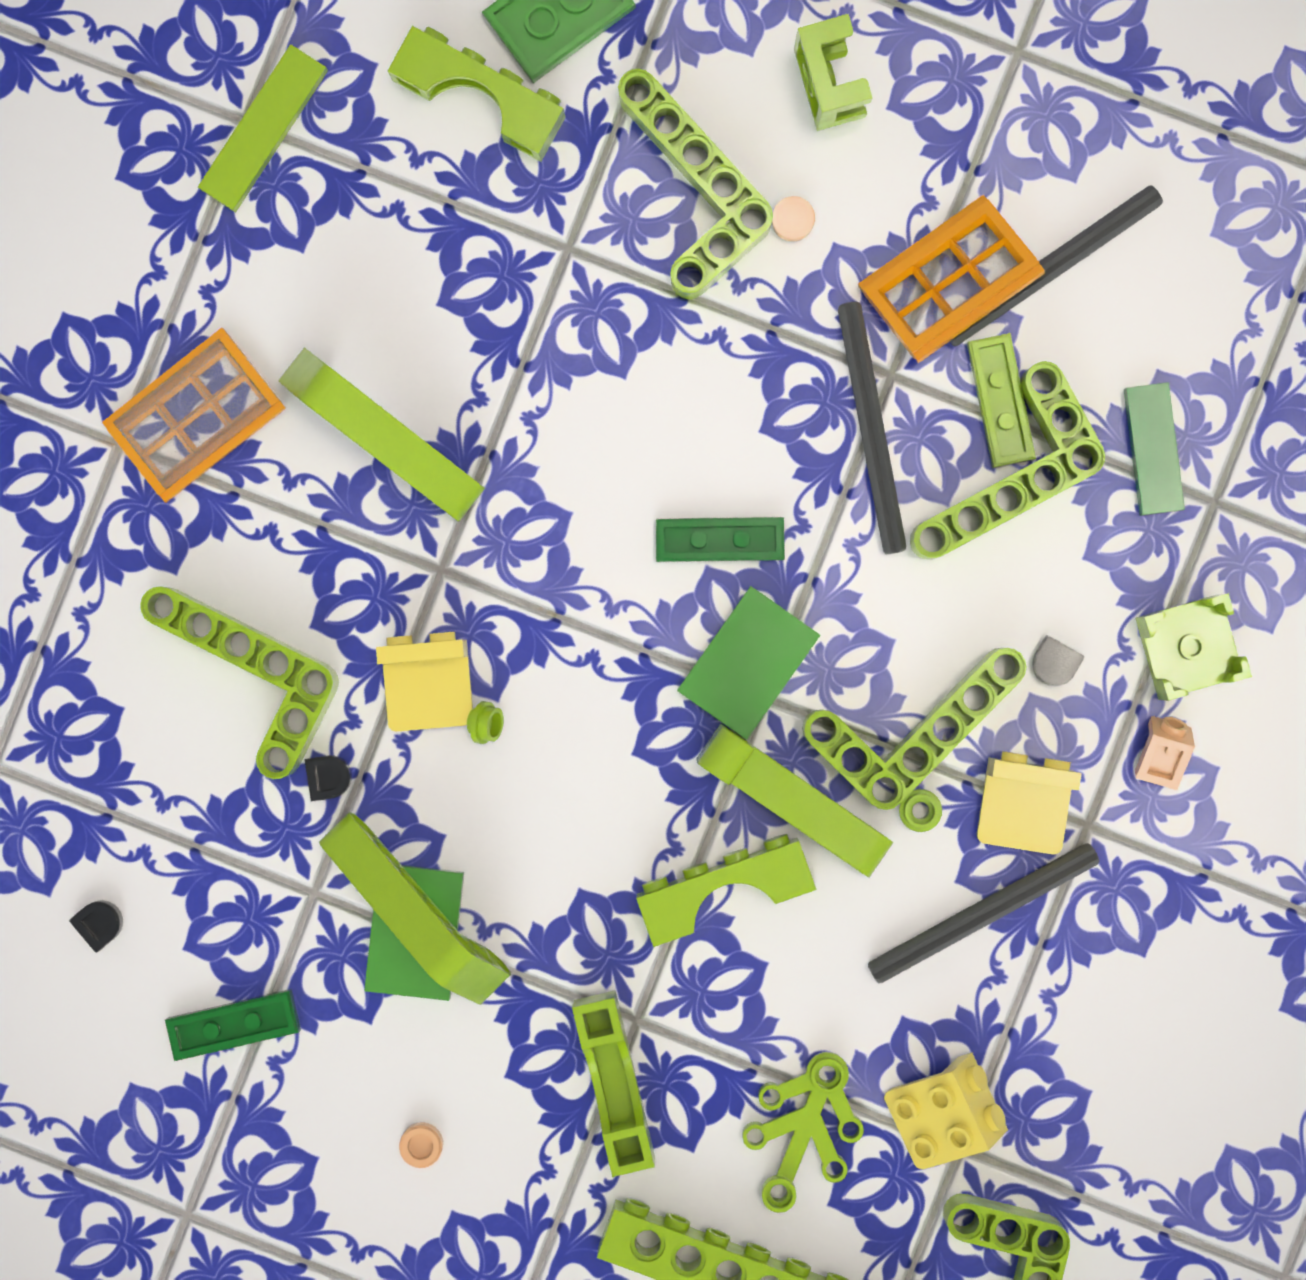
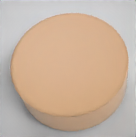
M791 196L782 199L775 206L772 226L780 238L792 242L799 241L807 237L813 229L815 213L810 203L805 199Z
M425 1122L411 1125L401 1137L399 1144L400 1154L404 1161L413 1167L425 1168L431 1166L438 1160L443 1150V1138L440 1131L435 1126Z

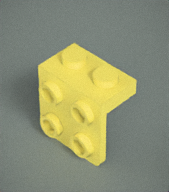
M455 632L429 634L430 642L413 644L411 635L386 638L387 646L376 647L377 664H383L388 726L392 731L467 725L468 715L473 709L467 640H456Z
M1002 751L1001 759L988 757L976 834L977 839L984 844L1047 854H1058L1061 852L1071 790H1079L1082 773L1070 770L1071 762L1045 758L1044 766L1028 764V755Z
M973 1053L957 1057L939 1074L891 1088L884 1096L887 1107L912 1161L919 1169H927L989 1151L1008 1131L1004 1112L995 1103L987 1085L986 1073L977 1064Z

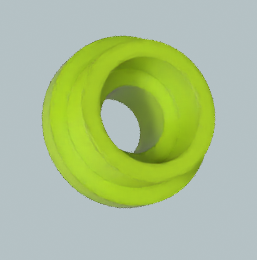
M481 701L470 711L467 718V730L471 734L472 740L478 744H486L488 741L495 742L500 737L504 724L502 710L494 707L491 702Z
M916 789L900 803L899 816L903 824L910 830L926 832L933 829L939 823L942 816V805L938 797L932 792L925 789ZM923 802L927 805L928 812L925 817H914L912 809L916 803Z

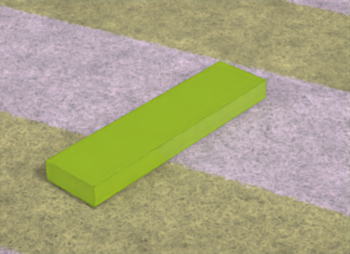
M290 44L205 174L198 188L236 213L327 74L328 69Z

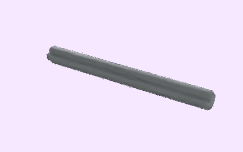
M1152 185L1147 186L1039 261L1045 270L1044 275L949 342L953 346L960 345L1160 207L1163 199L1158 190Z
M859 302L844 303L839 306L838 314L882 548L885 554L899 553L906 550L907 546L862 307Z
M1085 843L870 961L868 968L875 981L883 983L1093 868L1100 862L1095 849L1089 843Z

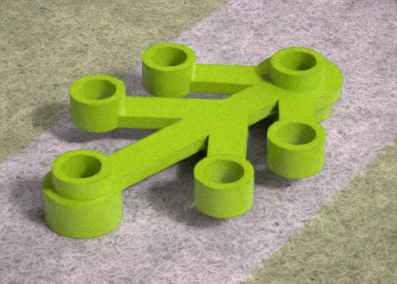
M819 1053L809 1061L806 1073L780 1084L774 1082L765 1083L759 1089L758 1097L761 1106L771 1111L779 1109L784 1100L810 1091L804 1107L763 1124L760 1122H750L743 1129V1142L752 1150L762 1149L767 1144V1141L794 1131L777 1174L769 1177L762 1186L763 1202L773 1212H786L795 1204L797 1195L793 1180L811 1136L822 1160L821 1170L824 1178L829 1182L837 1183L842 1181L847 1175L846 1162L842 1156L837 1154L821 1116L827 1097L839 1119L837 1130L840 1138L847 1143H855L863 1136L864 1128L862 1122L853 1114L843 1091L849 1078L847 1064L835 1053ZM824 1066H831L835 1070V1075L830 1080H823L819 1076L820 1069ZM774 1089L780 1094L779 1099L775 1103H767L763 1099V1095L767 1090ZM847 1122H854L858 1125V1131L856 1134L848 1136L843 1133V1126ZM752 1129H759L763 1133V1138L761 1141L753 1143L748 1140L747 1134ZM837 1161L842 1165V1170L839 1174L831 1175L826 1171L827 1165L830 1162ZM783 1185L787 1192L784 1197L775 1198L770 1193L772 1187Z

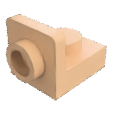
M1151 716L1148 723L1149 736L1135 768V776L1137 779L1177 790L1195 748L1192 728L1174 717L1162 719Z

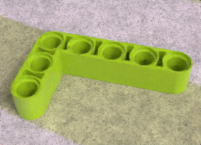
M631 69L624 73L618 85L620 105L623 110L722 217L672 265L670 278L673 290L681 298L694 299L705 293L767 236L773 220V211L767 200L653 75L643 69ZM641 84L647 87L650 93L643 101H632L626 95L629 87ZM666 115L672 116L679 125L671 133H661L655 127V122L658 118ZM699 147L706 152L708 157L700 165H691L686 162L683 155L689 148ZM722 178L730 179L734 182L736 191L729 197L718 196L712 189L715 181ZM748 210H757L763 214L765 223L760 228L750 229L743 224L741 216ZM720 238L727 239L733 245L734 251L726 258L715 257L709 249L710 244L714 240ZM686 267L696 268L701 273L702 280L694 287L683 286L677 278L679 272Z
M305 347L278 380L309 408L458 522H460L485 488Z
M1047 361L1036 363L1024 372L1020 379L1024 400L1053 453L920 523L913 529L910 535L911 549L918 557L927 560L941 557L1101 470L1105 463L1104 448L1067 379L1056 364ZM1043 372L1049 376L1052 382V388L1049 393L1041 394L1033 388L1031 381L1034 373ZM1055 410H1064L1071 416L1072 426L1068 432H1061L1054 427L1052 415ZM1077 447H1083L1091 453L1092 464L1088 470H1081L1073 462V452ZM1040 467L1049 469L1054 475V485L1049 491L1040 489L1035 483V472ZM1009 488L1016 494L1017 504L1012 511H1005L997 504L996 495L999 489ZM963 508H971L979 516V525L974 531H966L959 525L958 515ZM926 528H933L941 535L942 544L936 552L925 550L920 543V535Z
M160 586L146 591L141 599L140 608L147 621L288 691L257 752L256 764L260 773L271 779H281L295 773L337 692L339 679L336 671L328 664L177 589ZM163 594L168 595L173 602L172 612L165 618L160 617L155 610L156 600ZM201 613H205L210 618L212 625L210 632L204 637L198 636L193 629L194 619ZM239 632H243L250 640L249 650L243 656L236 655L231 648L232 638ZM277 651L286 655L289 664L285 673L280 676L274 674L269 667V659ZM315 670L321 671L327 679L326 689L319 695L312 693L307 686V678ZM296 708L302 710L308 719L307 727L301 733L293 731L288 724L289 714ZM275 747L282 748L288 755V765L283 771L274 769L269 762L270 752Z
M997 648L989 652L883 760L837 715L828 710L819 709L808 714L803 721V735L808 743L868 802L878 809H893L1021 682L1027 669L1025 658L1020 652L1011 648ZM1001 655H1008L1014 661V672L1007 679L999 678L994 671V663ZM977 685L983 690L985 700L981 707L971 710L965 705L963 697L969 687ZM942 716L950 717L955 725L953 735L947 740H939L933 732L935 721ZM819 717H828L834 724L833 735L825 741H818L811 734V725ZM852 747L860 748L865 757L862 767L855 771L846 770L841 761L843 753ZM911 747H919L925 755L924 764L918 770L911 771L906 769L903 764L904 753ZM880 778H890L895 785L893 796L885 801L875 799L872 792L874 783Z
M721 723L696 758L697 764L728 785L733 784L869 878L894 843Z
M349 811L319 841L320 846L420 966L440 986L481 1005L511 975L507 966L491 950L457 931L374 832L357 815Z
M959 1193L951 1196L946 1201L943 1207V1217L950 1233L956 1239L1019 1256L1013 1280H1028L1036 1272L1047 1273V1280L1063 1279L1070 1251V1238L1056 1217L969 1194ZM971 1209L975 1212V1217L970 1224L966 1226L954 1224L955 1214L959 1210ZM1005 1219L1016 1221V1228L1011 1235L999 1236L996 1234V1227L1001 1221ZM1046 1230L1057 1231L1058 1238L1054 1244L1048 1247L1038 1245V1238L1042 1232Z

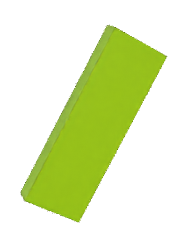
M1011 333L968 341L967 347L992 468L1035 460L1036 455Z

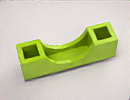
M412 26L388 69L392 81L428 101H431L441 92L455 87H471L486 93L497 103L501 110V135L503 141L542 162L566 118L564 108L559 106L561 100L544 89L539 88L537 93L522 86L524 80L510 70L501 68L498 73L484 65L486 59L469 48L464 47L462 52L447 45L449 39L435 29L426 27L423 32Z
M783 834L764 841L765 849L752 854L748 853L747 848L740 849L724 855L725 863L708 868L707 863L704 862L684 869L682 871L684 877L668 883L665 876L642 884L644 892L638 893L636 899L653 947L693 934L696 914L701 903L710 893L722 886L729 884L754 886L766 893L775 904L817 890L799 839L789 840L788 834Z
M616 990L576 999L573 1002L572 1011L581 1048L588 1064L595 1091L602 1136L612 1177L654 1168L655 1153Z

